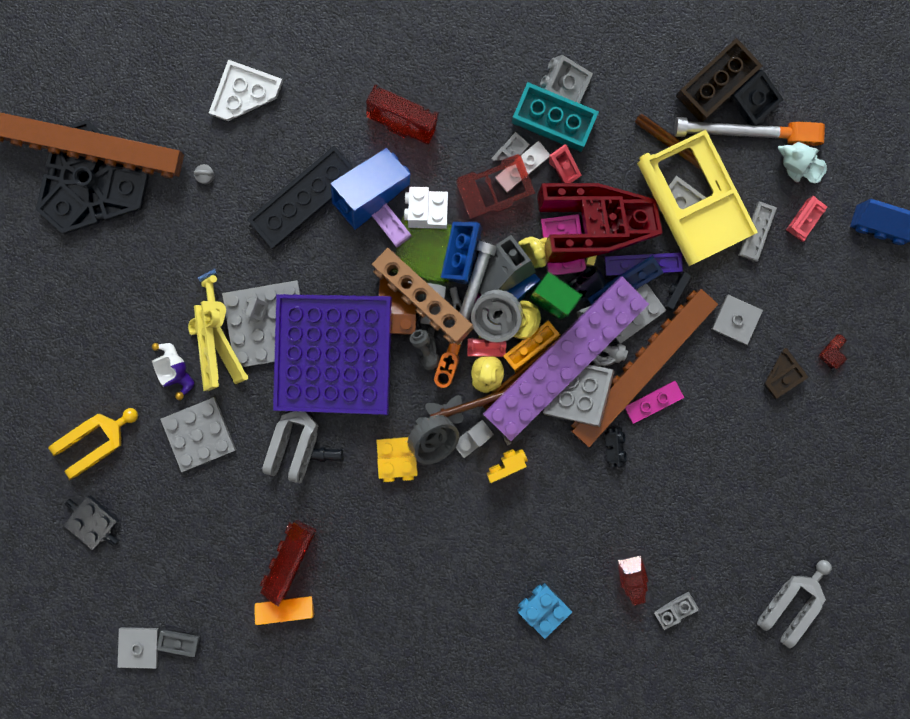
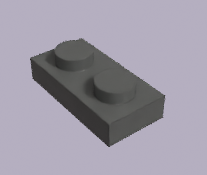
M162 629L159 635L157 650L195 657L200 636Z

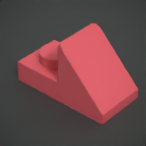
M563 145L549 155V164L556 169L563 183H572L582 176L567 145Z

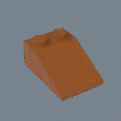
M385 278L380 279L379 296L392 297L391 334L411 335L416 331L417 326L416 307L412 303L408 305L401 298L402 294L398 290L396 292L391 290L387 285L389 282ZM405 282L402 288L409 289L412 286V282Z

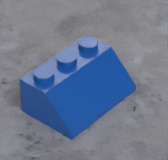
M869 199L856 206L850 227L855 228L856 232L863 234L871 233L874 234L875 238H887L893 240L892 243L904 245L910 242V211Z
M453 222L441 278L456 283L469 284L477 257L476 248L481 238L482 227L480 223Z

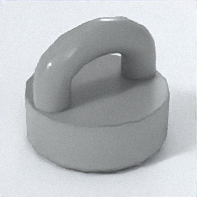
M205 164L199 165L194 171L196 180L201 184L211 183L215 176L213 169Z

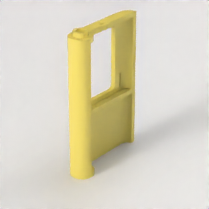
M706 130L655 155L646 153L639 157L640 161L637 164L688 266L758 233ZM690 148L713 194L685 209H680L658 163Z

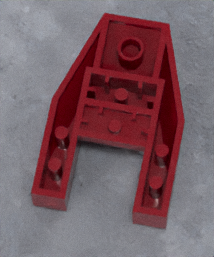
M542 183L537 194L539 212H582L585 234H549L544 245L547 263H566L606 254L662 235L657 202L650 197L600 183Z

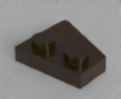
M784 348L764 385L776 400L809 377L789 350Z

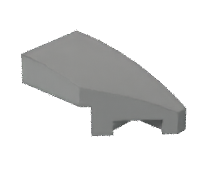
M515 132L491 159L494 161L517 159L530 144Z

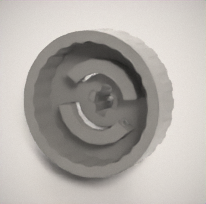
M491 290L485 292L477 299L471 312V322L476 333L483 339L491 342H503L509 340L518 332L523 318V310L520 302L513 294L503 290ZM489 319H490L493 323H496V324L501 323V325L492 324V323L489 321Z

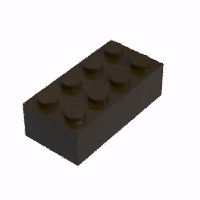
M736 38L677 93L676 97L699 122H704L763 65Z

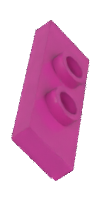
M673 381L628 404L624 409L632 424L683 399L684 396L676 381Z

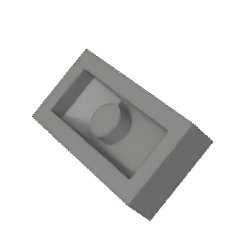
M481 420L459 437L455 448L465 458L475 449L482 446L494 434L485 422Z

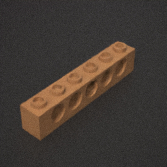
M389 248L372 263L375 269L373 273L381 280L385 278L389 282L387 284L388 287L394 292L398 290L402 294L401 298L408 305L412 303L416 307L415 311L422 318L426 316L430 320L429 324L436 331L440 329L444 332L445 335L443 337L452 344L454 342L459 345L474 329L473 325ZM398 269V273L395 276H390L389 271ZM405 282H412V286L409 289L402 288ZM425 294L426 299L423 302H418L416 300L418 295ZM433 307L441 309L437 315L431 314L430 311ZM447 320L455 321L454 326L451 328L445 327L444 324Z

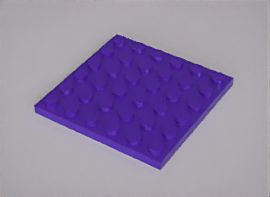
M276 294L273 411L389 414L392 297Z

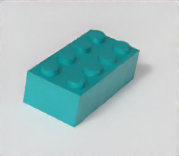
M527 82L513 115L512 124L582 152L599 111Z

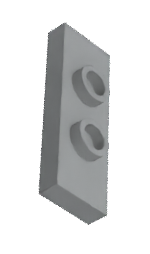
M760 201L757 202L751 220L758 233L744 239L738 256L755 262L759 260L777 207Z

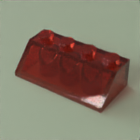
M295 520L293 524H288L285 530L287 537L285 541H280L276 550L279 554L277 558L271 560L268 567L271 571L268 576H264L260 584L263 587L260 593L276 606H279L285 599L317 530L298 520Z

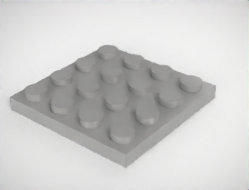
M298 280L222 293L223 302L226 307L231 348L242 368L274 362L276 294L301 295ZM254 297L269 303L263 321L245 315L243 308L247 309L249 302L246 301L247 299Z

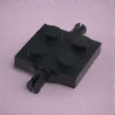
M91 495L79 506L71 498L66 501L64 505L73 512L64 526L91 550L96 549L104 540L108 541L113 547L118 544L119 540L111 533L119 519Z

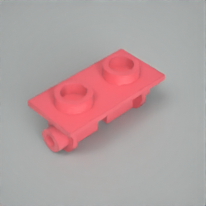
M468 338L467 356L503 357L506 354V341L491 342L485 339Z

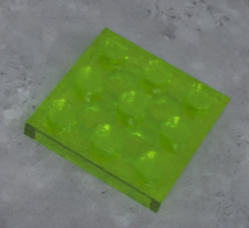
M402 216L401 222L412 237L396 248L395 255L421 278L448 283L449 280L441 278L452 225L447 224V229L408 228V220H404V216ZM392 269V273L397 274L398 269Z

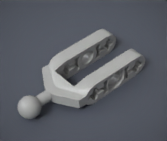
M293 411L282 415L275 427L263 464V473L270 476H275L278 473L291 434L293 423L305 427L301 433L288 474L289 481L299 484L304 479L317 439L318 424L307 412Z
M821 560L817 563V571L812 578L792 576L781 587L758 619L757 625L768 631L795 597L800 587L813 595L781 637L780 642L788 648L796 645L826 601L821 586L818 583L823 575L831 573L832 566L826 560Z

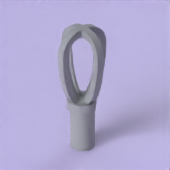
M457 287L450 288L453 307L456 309L459 306L461 309L462 302L459 298Z

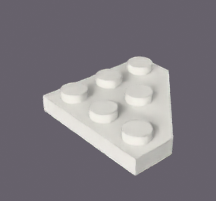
M228 60L209 114L226 121L239 117L277 99L283 80Z

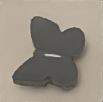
M457 395L450 399L447 404L427 403L425 407L430 415L439 412L442 408L446 410L461 405L462 398L460 395ZM462 413L448 417L455 424L461 423L464 419Z

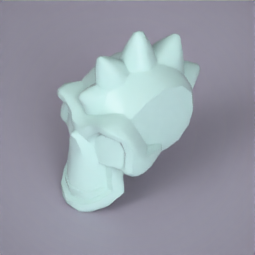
M800 142L792 146H778V150L784 157L783 164L787 168V173L794 181L799 182L801 177L804 176L809 182L819 183L824 174H826L827 165L825 161L817 159L818 149Z

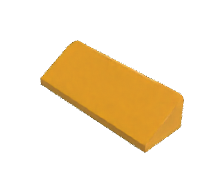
M548 320L531 337L522 340L503 357L512 369L517 372L561 335Z
M312 596L255 603V625L314 617Z

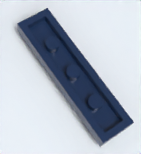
M652 255L620 276L624 277L636 290L664 272ZM618 276V277H616L615 279L611 280V281L608 282L601 290H599V291L595 292L593 295H591V296L588 298V300H589V302L591 303V305H592L620 276Z

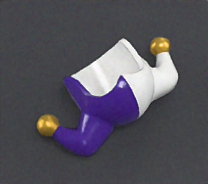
M171 343L152 344L154 351L160 349L165 352L163 356L152 361L153 368L161 385L166 387L175 383L181 384L183 386L182 390L177 392L175 397L177 400H182L184 395L195 385L194 380L186 372L184 360L178 356L176 348Z

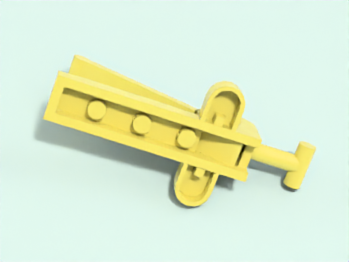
M211 275L201 282L202 286L206 288L207 301H202L201 305L194 306L195 318L191 319L188 324L189 333L197 335L203 391H210L219 387L215 348L235 384L248 379V375L242 368L220 328L225 318L226 307L222 302L215 301L213 285L217 281L215 275Z

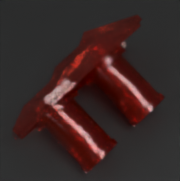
M641 555L618 560L621 587L624 588L626 596H629L633 605L645 603V596L648 591V578Z

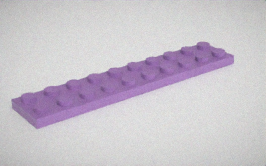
M620 276L483 414L512 441L649 303L624 277Z

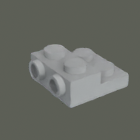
M563 55L552 58L548 64L550 71L548 75L542 78L540 85L543 89L580 104L593 73Z

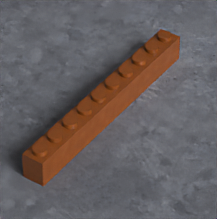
M0 112L1 143L7 140L10 141V144L22 147V144L29 145V148L38 151L44 148L48 149V152L57 155L63 152L67 153V156L76 159L82 156L86 157L85 160L95 163L98 160L105 161L104 164L116 167V164L124 165L123 168L135 171V168L142 169V172L152 175L154 172H158L166 178L180 176L184 154L180 150Z
M702 289L693 290L686 297L688 301L684 305L680 304L673 313L675 315L672 319L667 318L660 326L662 330L658 334L655 332L648 339L650 343L645 348L642 346L636 352L635 356L637 357L633 362L628 361L622 368L624 372L612 379L601 426L597 427L575 421L571 424L572 429L570 431L587 447H590L718 305Z

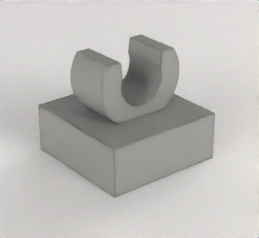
M254 297L247 299L246 301L249 302L247 309L243 308L245 315L263 321L269 303Z

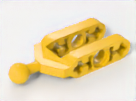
M128 408L123 412V416L116 421L102 414H97L54 442L48 449L53 456H56L101 426L109 441L64 471L69 480H71L120 447L121 426L125 423L135 422L138 418V413L135 409Z

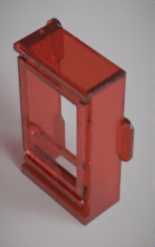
M374 85L366 100V117L387 126L389 131L402 137L410 136L429 145L437 128L439 113L436 111L431 113L429 109L424 110V107L385 89L377 88V85Z
M519 154L502 160L501 165L479 174L472 172L459 177L456 182L470 219L491 210L498 212L511 207L514 201L535 193L522 157ZM516 164L526 192L498 202L488 175ZM482 177L486 178L485 182L488 183L495 204L485 207L475 181Z

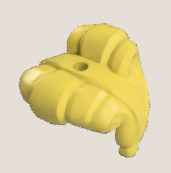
M526 237L518 242L532 261L535 269L546 266L544 245L547 237L541 239Z
M484 356L476 359L471 370L472 385L483 393L495 391L501 386L504 378V368L501 361L494 356Z

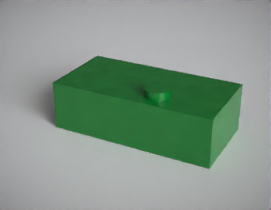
M548 272L529 299L558 320H562L568 316L582 295Z

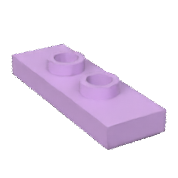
M387 203L372 215L396 248L412 237Z

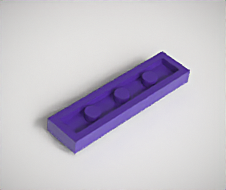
M682 252L605 256V276H620L652 255L664 273L683 272Z

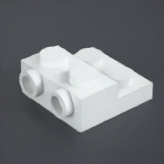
M409 187V192H405V204H409V208L404 211V220H408V228L447 229L448 192L429 191V187Z

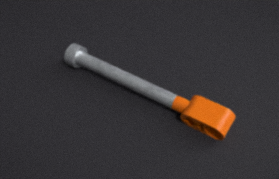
M676 117L674 125L675 137H685L687 133L698 134L706 130L710 135L785 138L787 143L791 145L800 142L809 146H819L824 144L825 124L814 122L788 123V127L688 122L685 117Z
M482 241L478 242L476 248L480 252L459 312L468 321L490 255L495 256L497 246ZM454 342L452 344L449 343L447 352L441 356L434 377L435 384L438 387L445 388L452 383L459 364L458 352L461 343L459 345ZM451 355L452 360H454L455 362L451 363L448 369H442V367H447L448 361L445 360V358H448ZM441 373L448 375V383H442L439 380Z

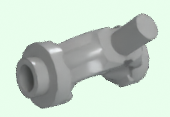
M617 344V346L608 345L603 352L608 353L609 356L602 357L598 355L592 361L594 362L593 366H609L615 362L625 361L628 351L625 350L626 346L623 344Z

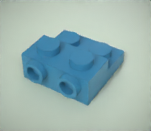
M544 583L542 586L538 585L532 591L533 595L529 599L525 598L520 602L518 613L545 639L572 611Z

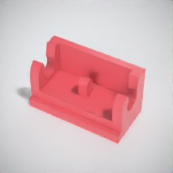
M814 196L808 198L786 231L804 242L822 214L826 211L827 206Z

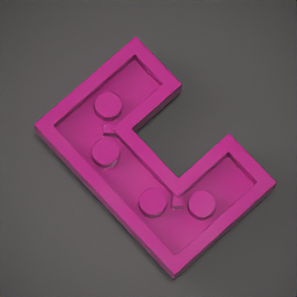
M579 214L540 220L543 238H548L549 234H582ZM585 258L566 263L546 262L547 272L554 276L580 273L586 269Z

